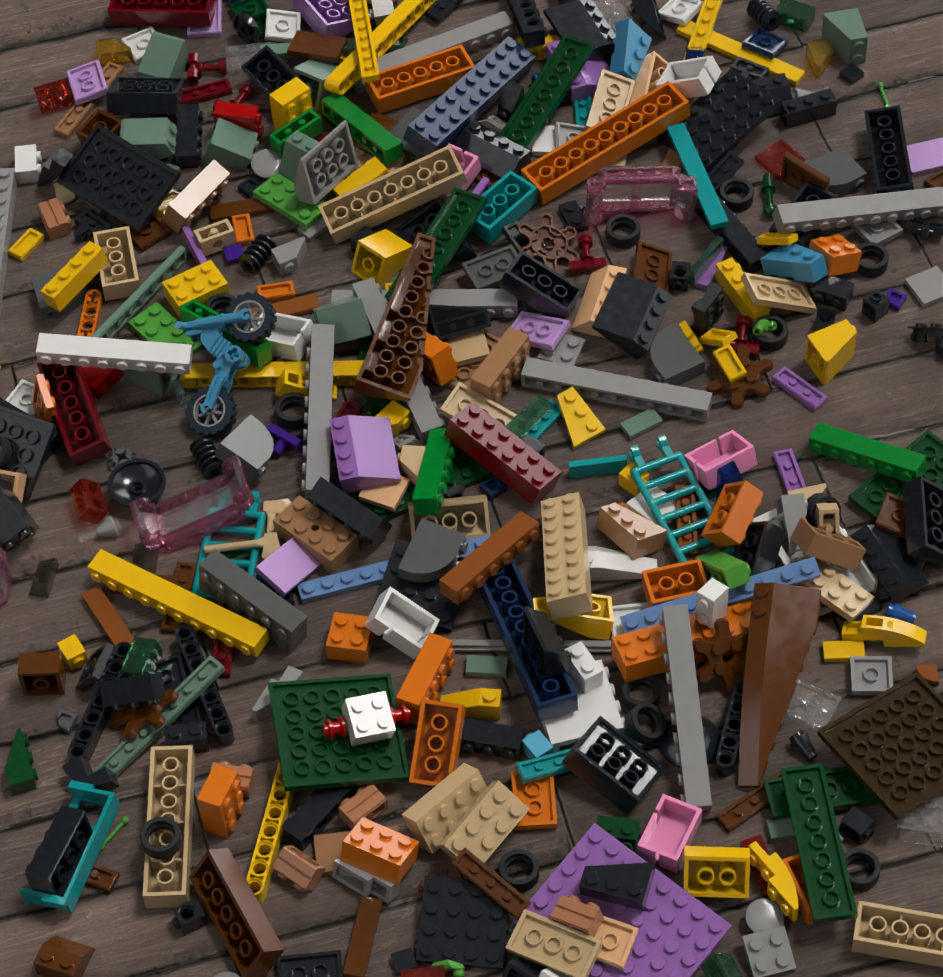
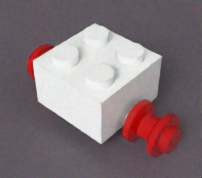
M386 691L347 698L341 707L344 718L342 716L338 717L337 722L325 719V724H322V732L324 737L327 736L329 740H332L336 734L346 737L348 731L351 746L392 738L394 735L396 722H402L403 725L409 723L411 711L409 707L406 708L405 704H401L399 709L393 710L389 706Z

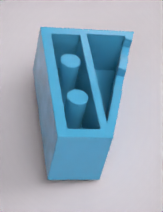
M628 18L615 23L617 30L616 37L613 38L615 49L611 56L610 72L636 80L652 38Z
M795 243L780 245L760 258L764 275L769 277L771 275L779 276L781 279L794 277L795 281L815 283L828 274L823 254Z

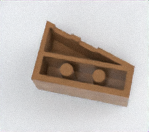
M616 502L600 507L596 527L632 559L662 550L668 532L665 528Z
M800 518L791 539L804 552L803 555L805 557H815L827 565H831V563L836 564L837 567L845 571L848 569L856 571L866 552V549L858 541L837 532L833 534L824 531V527L819 524L817 528L813 527L807 522V519Z

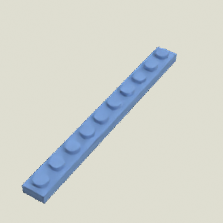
M489 535L466 540V543H468L467 550L464 555L461 554L460 556L467 557L486 541ZM389 560L299 583L297 588L302 604L381 584Z
M815 557L750 576V582L729 590L728 606L753 599L755 583H781L795 586L821 578ZM697 593L620 616L624 632L628 633L658 625L659 613H662L663 606L688 604L689 616L695 615Z

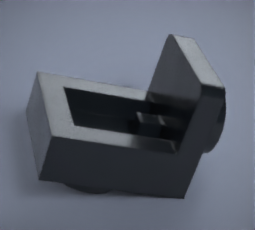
M818 305L813 330L819 331L833 325L837 308Z

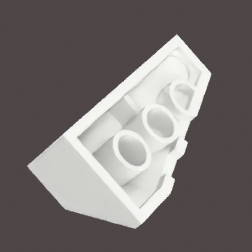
M588 546L590 581L642 579V571L657 568V559L644 556L632 559L626 552L598 546Z

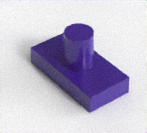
M272 423L268 425L266 429L270 432L272 438L277 440L273 448L274 454L281 456L287 446L299 453L303 452L304 444L299 438Z

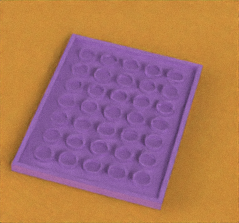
M594 823L530 899L531 905L526 910L550 919V915L554 907H556L560 895L566 897L574 895L584 904L592 902L598 905L603 916L639 928L624 970L595 961L588 977H693L730 931L732 925L656 868L644 911L580 895L579 884L585 866L648 863ZM514 919L513 923L517 925L519 919Z

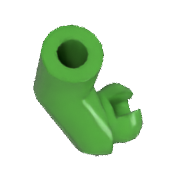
M761 319L755 325L753 334L760 336L762 332L770 333L775 331L777 324L775 321Z
M449 959L432 963L434 973L453 971V977H464L465 967L462 963Z

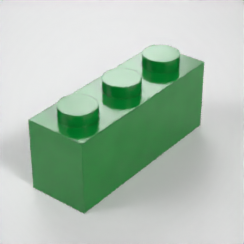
M307 109L269 135L271 150L278 153L281 159L285 141L296 130L312 139L323 132L321 117L312 109Z

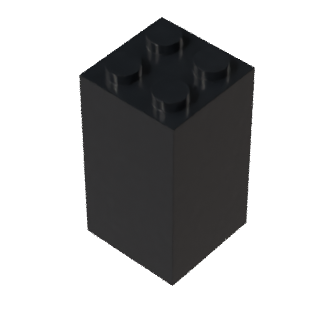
M0 474V550L13 552L21 546L20 543L25 539L29 540L35 536V531L39 529V526Z

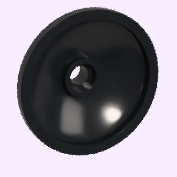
M131 459L121 463L111 472L107 486L111 498L116 503L128 508H140L154 503L161 497L166 487V477L163 469L157 463L147 459Z
M701 716L707 765H709L716 759L721 736L717 727L709 719ZM670 719L666 722L665 732L659 738L658 743L663 757L670 764L676 766L675 753H679L678 745L673 743V733L676 732V727L671 725Z

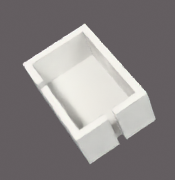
M713 56L669 62L656 87L669 81L685 98L704 97L709 95L722 71Z
M275 313L277 317L275 330H272L269 338H265L271 343L272 356L300 361L307 351L306 347L311 345V342H307V331H311L312 320Z
M389 587L379 595L364 626L378 636L383 634L382 639L412 659H415L429 633H434L439 619L392 587Z

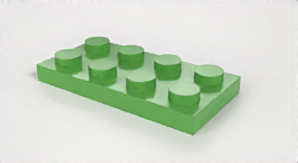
M279 173L273 175L253 191V197L306 230L323 217L318 205L325 202L320 200L315 205L299 201L294 183Z
M157 302L128 321L129 327L144 341L192 345L193 355L204 348L199 339L197 342H192L186 331L183 332L175 328L174 324L178 320Z

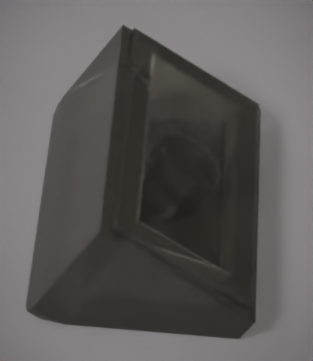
M151 538L136 543L132 564L155 575L159 545Z
M57 558L39 562L29 596L49 598L59 567Z

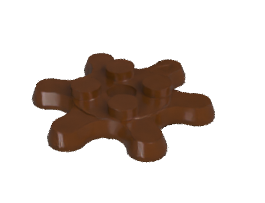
M543 213L540 216L541 224L538 227H532L527 223H521L518 226V233L529 241V245L521 248V250L532 257L541 259L544 265L555 272L558 268L557 260L564 259L567 262L579 260V253L568 245V241L577 236V230L572 226L564 229L556 228L553 224V217L549 213ZM544 241L550 242L552 246L545 247Z
M740 345L736 350V355L747 371V376L731 384L715 357L710 361L711 368L719 372V378L707 385V392H711L712 395H717L720 392L729 393L731 396L730 406L734 409L742 408L747 394L754 393L761 398H765L770 394V388L761 382V376L773 369V362L766 358L758 362L751 361L749 358L750 349L746 345Z
M719 618L714 623L715 636L713 639L706 641L702 638H695L692 641L693 651L702 654L705 659L703 667L697 670L696 677L699 683H706L712 677L718 676L722 680L723 690L727 693H733L738 674L745 670L749 628L744 629L738 635H733L730 632L728 620ZM730 651L732 654L731 658L725 662L722 658L723 653Z
M169 689L165 691L166 697L159 698L158 703L146 705V701H142L140 706L129 707V704H126L121 711L110 716V724L113 728L127 724L123 734L127 741H131L137 737L140 729L146 725H151L154 729L162 727L166 722L165 717L161 715L163 708L174 703L179 695L176 691Z

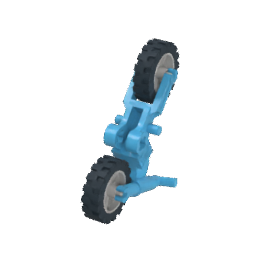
M247 292L245 295H238L237 299H233L230 302L231 305L227 307V314L222 313L221 315L200 318L190 322L177 321L174 324L175 328L183 332L186 331L192 342H197L198 335H200L202 344L210 354L217 358L213 362L215 373L210 386H206L204 389L199 388L198 392L191 395L192 398L186 403L187 409L185 408V414L187 415L185 418L190 428L203 437L217 438V436H223L227 430L230 431L232 429L231 426L235 424L237 420L235 417L238 415L237 404L229 394L237 370H244L251 363L250 356L240 347L226 340L222 332L229 331L237 341L247 345L248 343L255 345L256 342L261 343L265 341L266 337L269 338L271 336L272 330H275V322H277L276 310L271 302L258 293L251 294ZM252 306H257V307H259V308L253 313ZM263 312V318L257 317L259 313ZM207 416L203 424L200 418ZM210 420H213L215 422L214 424L209 425Z

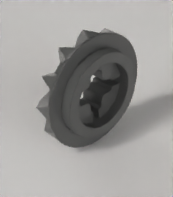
M122 445L121 448H114L113 452H109L107 463L109 468L114 470L125 461L138 459L136 450L133 451L131 447L125 448ZM123 456L126 457V460H125V459H122L121 461H119V457H120V458H122Z

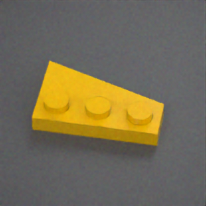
M573 386L557 395L556 399L565 421L573 450L605 433V427Z

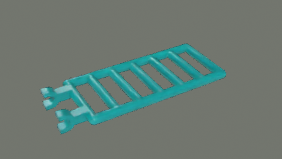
M662 435L657 437L658 442L655 444L664 456L662 458L645 463L637 445L629 448L631 452L628 453V456L636 466L630 470V474L658 525L668 530L666 540L679 563L687 561L684 554L710 545L712 542L703 538L679 547L675 538L705 527L713 507L683 453L680 451L673 453L666 436ZM676 460L682 468L644 483L640 476L641 473ZM685 476L691 484L654 499L649 492V489ZM693 492L696 493L700 500L663 515L657 507ZM702 508L705 509L709 516L672 531L666 523ZM725 546L727 549L722 552L732 556L735 546Z
M221 488L218 508H210L208 511L192 593L204 599L216 600L210 593L200 590L199 564L207 557L204 546L232 542L210 541L212 532L254 535V540L262 538L266 514L265 512H258L261 504L259 491H252L249 511L228 509L231 499L229 489ZM215 516L258 519L256 528L214 524ZM260 548L235 550L251 552L249 561L229 560L240 568H248L247 573L254 577V569L257 565Z

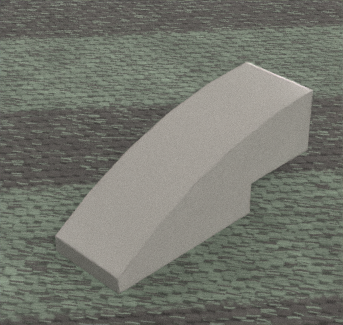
M288 666L279 681L271 678L270 682L304 680L303 671ZM268 685L252 709L255 722H259L272 715Z
M340 859L334 861L332 877L364 897L372 893L389 903L398 896L400 882L396 885L340 861Z

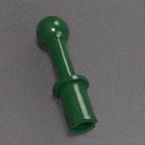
M765 173L762 177L763 187L761 189L766 197L763 214L767 218H773L772 214L776 208L773 204V194L776 192V187L774 186L773 174Z

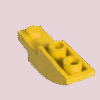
M863 615L862 621H852L851 623L844 621L841 635L842 640H883L884 647L916 648L925 647L927 631L899 619L877 615Z
M756 841L749 845L750 864L754 867L756 866L761 872L763 879L768 882L767 894L769 898L778 903L785 916H789L793 922L796 921L798 916V896L788 868L776 852L768 856Z

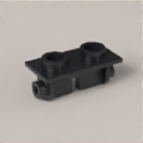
M916 323V326H908V328L913 329L910 338L914 342L941 343L943 341L942 324L931 323L930 327H927V324Z

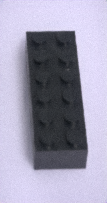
M900 105L865 110V123L876 193L914 190Z

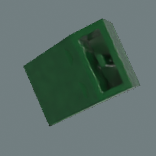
M598 815L597 825L637 854L641 828L640 819Z

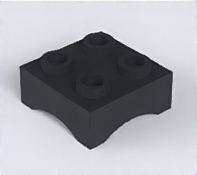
M710 281L707 285L706 294L700 300L693 303L691 310L694 314V322L691 328L694 332L704 335L714 326L715 320L722 316L725 298L723 295L724 287Z

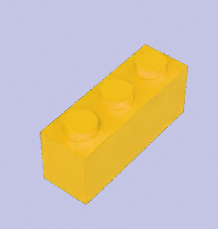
M374 156L336 185L333 191L336 197L388 174V169Z

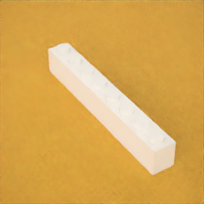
M39 333L36 348L37 361L43 364L90 366L102 369L116 368L119 370L129 369L140 372L155 371L158 373H176L178 375L190 374L193 356L192 345L48 333Z

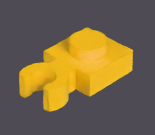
M685 320L681 322L679 326L698 353L703 351L702 345Z

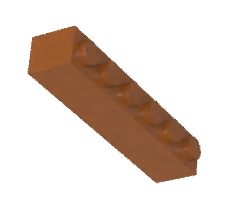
M520 511L439 579L440 593L457 605L463 600L468 599L491 576H495L504 565L509 564L518 553L523 552L525 547L537 540L539 537V522Z

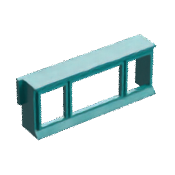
M74 780L70 781L68 789L73 798L68 807L79 809L81 803L85 802L104 806L96 826L91 825L93 833L64 897L21 888L19 892L26 904L33 903L69 911L70 913L73 912L120 808V803L114 792L94 789L95 786L93 784Z

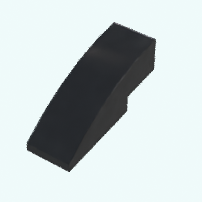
M60 148L56 155L51 153L42 166L37 185L44 186L56 180L71 161L73 154L63 148Z

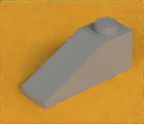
M804 493L781 495L775 500L779 527L785 530L782 543L783 549L789 557L795 554L797 545L791 539V536L800 518H806L808 502L804 498Z

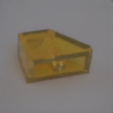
M114 38L96 40L97 58L100 61L101 67L106 66L109 61L115 64L133 63L132 51L129 46Z
M827 38L807 42L806 57L816 79L822 76L831 63V56L834 55L833 46L829 45Z

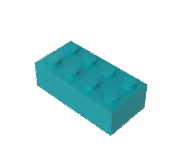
M510 170L481 195L487 197L488 203L470 231L491 244L502 234L503 226L517 221L538 203V187Z

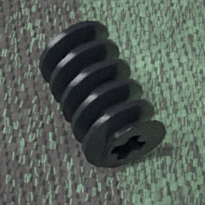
M751 0L749 2L747 14L764 30L771 32L781 25V14L766 1Z
M264 234L257 235L255 240L240 255V266L246 272L255 274L256 270H259L261 265L271 255V249L277 247V244L272 238Z
M198 439L191 443L190 451L204 479L214 480L223 472L225 464L215 456L217 449L212 440Z

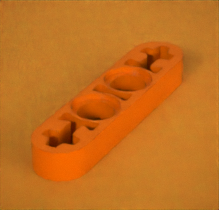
M97 289L89 290L85 295L77 336L91 337L98 329L103 297L101 291ZM90 310L96 311V313L93 315L87 314V312ZM85 325H93L91 329H84Z

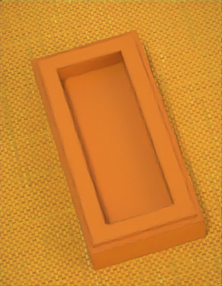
M250 214L231 216L236 243L241 244V246L250 245L255 240Z
M293 280L256 286L257 293L264 296L269 302L296 298Z

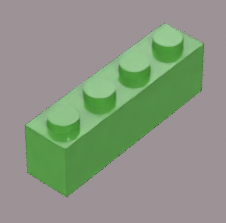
M715 549L695 557V560L701 559L708 580L714 578L729 587V590L751 581V569L748 563Z

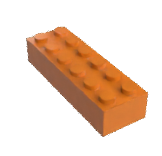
M461 44L379 71L380 80L371 83L366 82V91L377 111L384 113L446 92L475 65Z

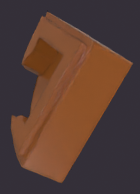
M936 664L916 665V673L918 672L930 685H939Z

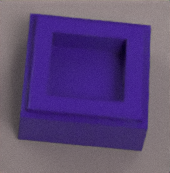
M241 244L223 247L227 264L239 263V257L243 254Z
M891 288L886 294L890 299L889 308L899 312L907 300V295Z

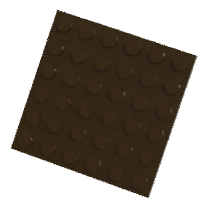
M918 672L818 730L817 735L896 821L943 794V698Z

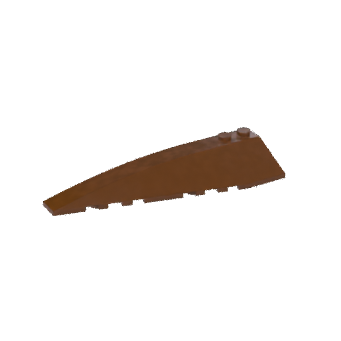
M418 232L356 378L354 392L371 398L411 400L423 370L436 238Z
M755 583L742 694L739 787H760L768 765L767 760L770 751L774 749L777 732H780L782 727L781 721L784 714L787 713L797 686L796 680L799 672H802L806 653H809L812 636H815L817 631L821 598L820 589L781 583Z

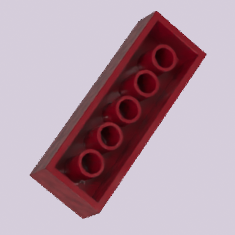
M110 0L108 14L112 26L211 27L217 1Z
M38 363L37 367L40 374H43L45 380L49 381V393L56 402L54 414L68 454L74 463L80 466L112 451L83 368L77 365L64 366L61 364Z
M474 402L452 417L444 432V436L532 505L556 486L562 473L560 469Z

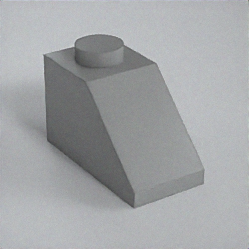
M300 237L271 249L272 262L281 276L298 270L307 251L305 237Z

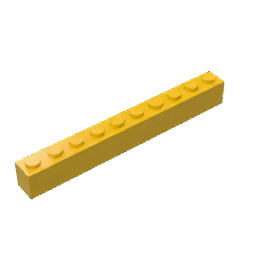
M102 549L99 550L87 566L93 581L97 583L102 582L111 590H118L130 599L135 598L144 606H151L163 615L168 614L177 622H184L196 631L201 630L210 638H217L229 647H236L245 655H252L257 658L270 640L267 628Z

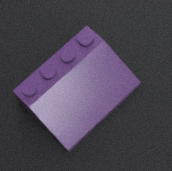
M293 0L292 6L297 12L301 13L302 18L315 33L344 37L354 31L349 0Z
M560 39L546 43L547 61L560 42ZM587 60L566 93L571 104H574V101L577 99L579 102L588 99V96L594 97L601 70L610 71L606 61Z
M346 415L329 419L343 492L347 494L401 481L389 418Z

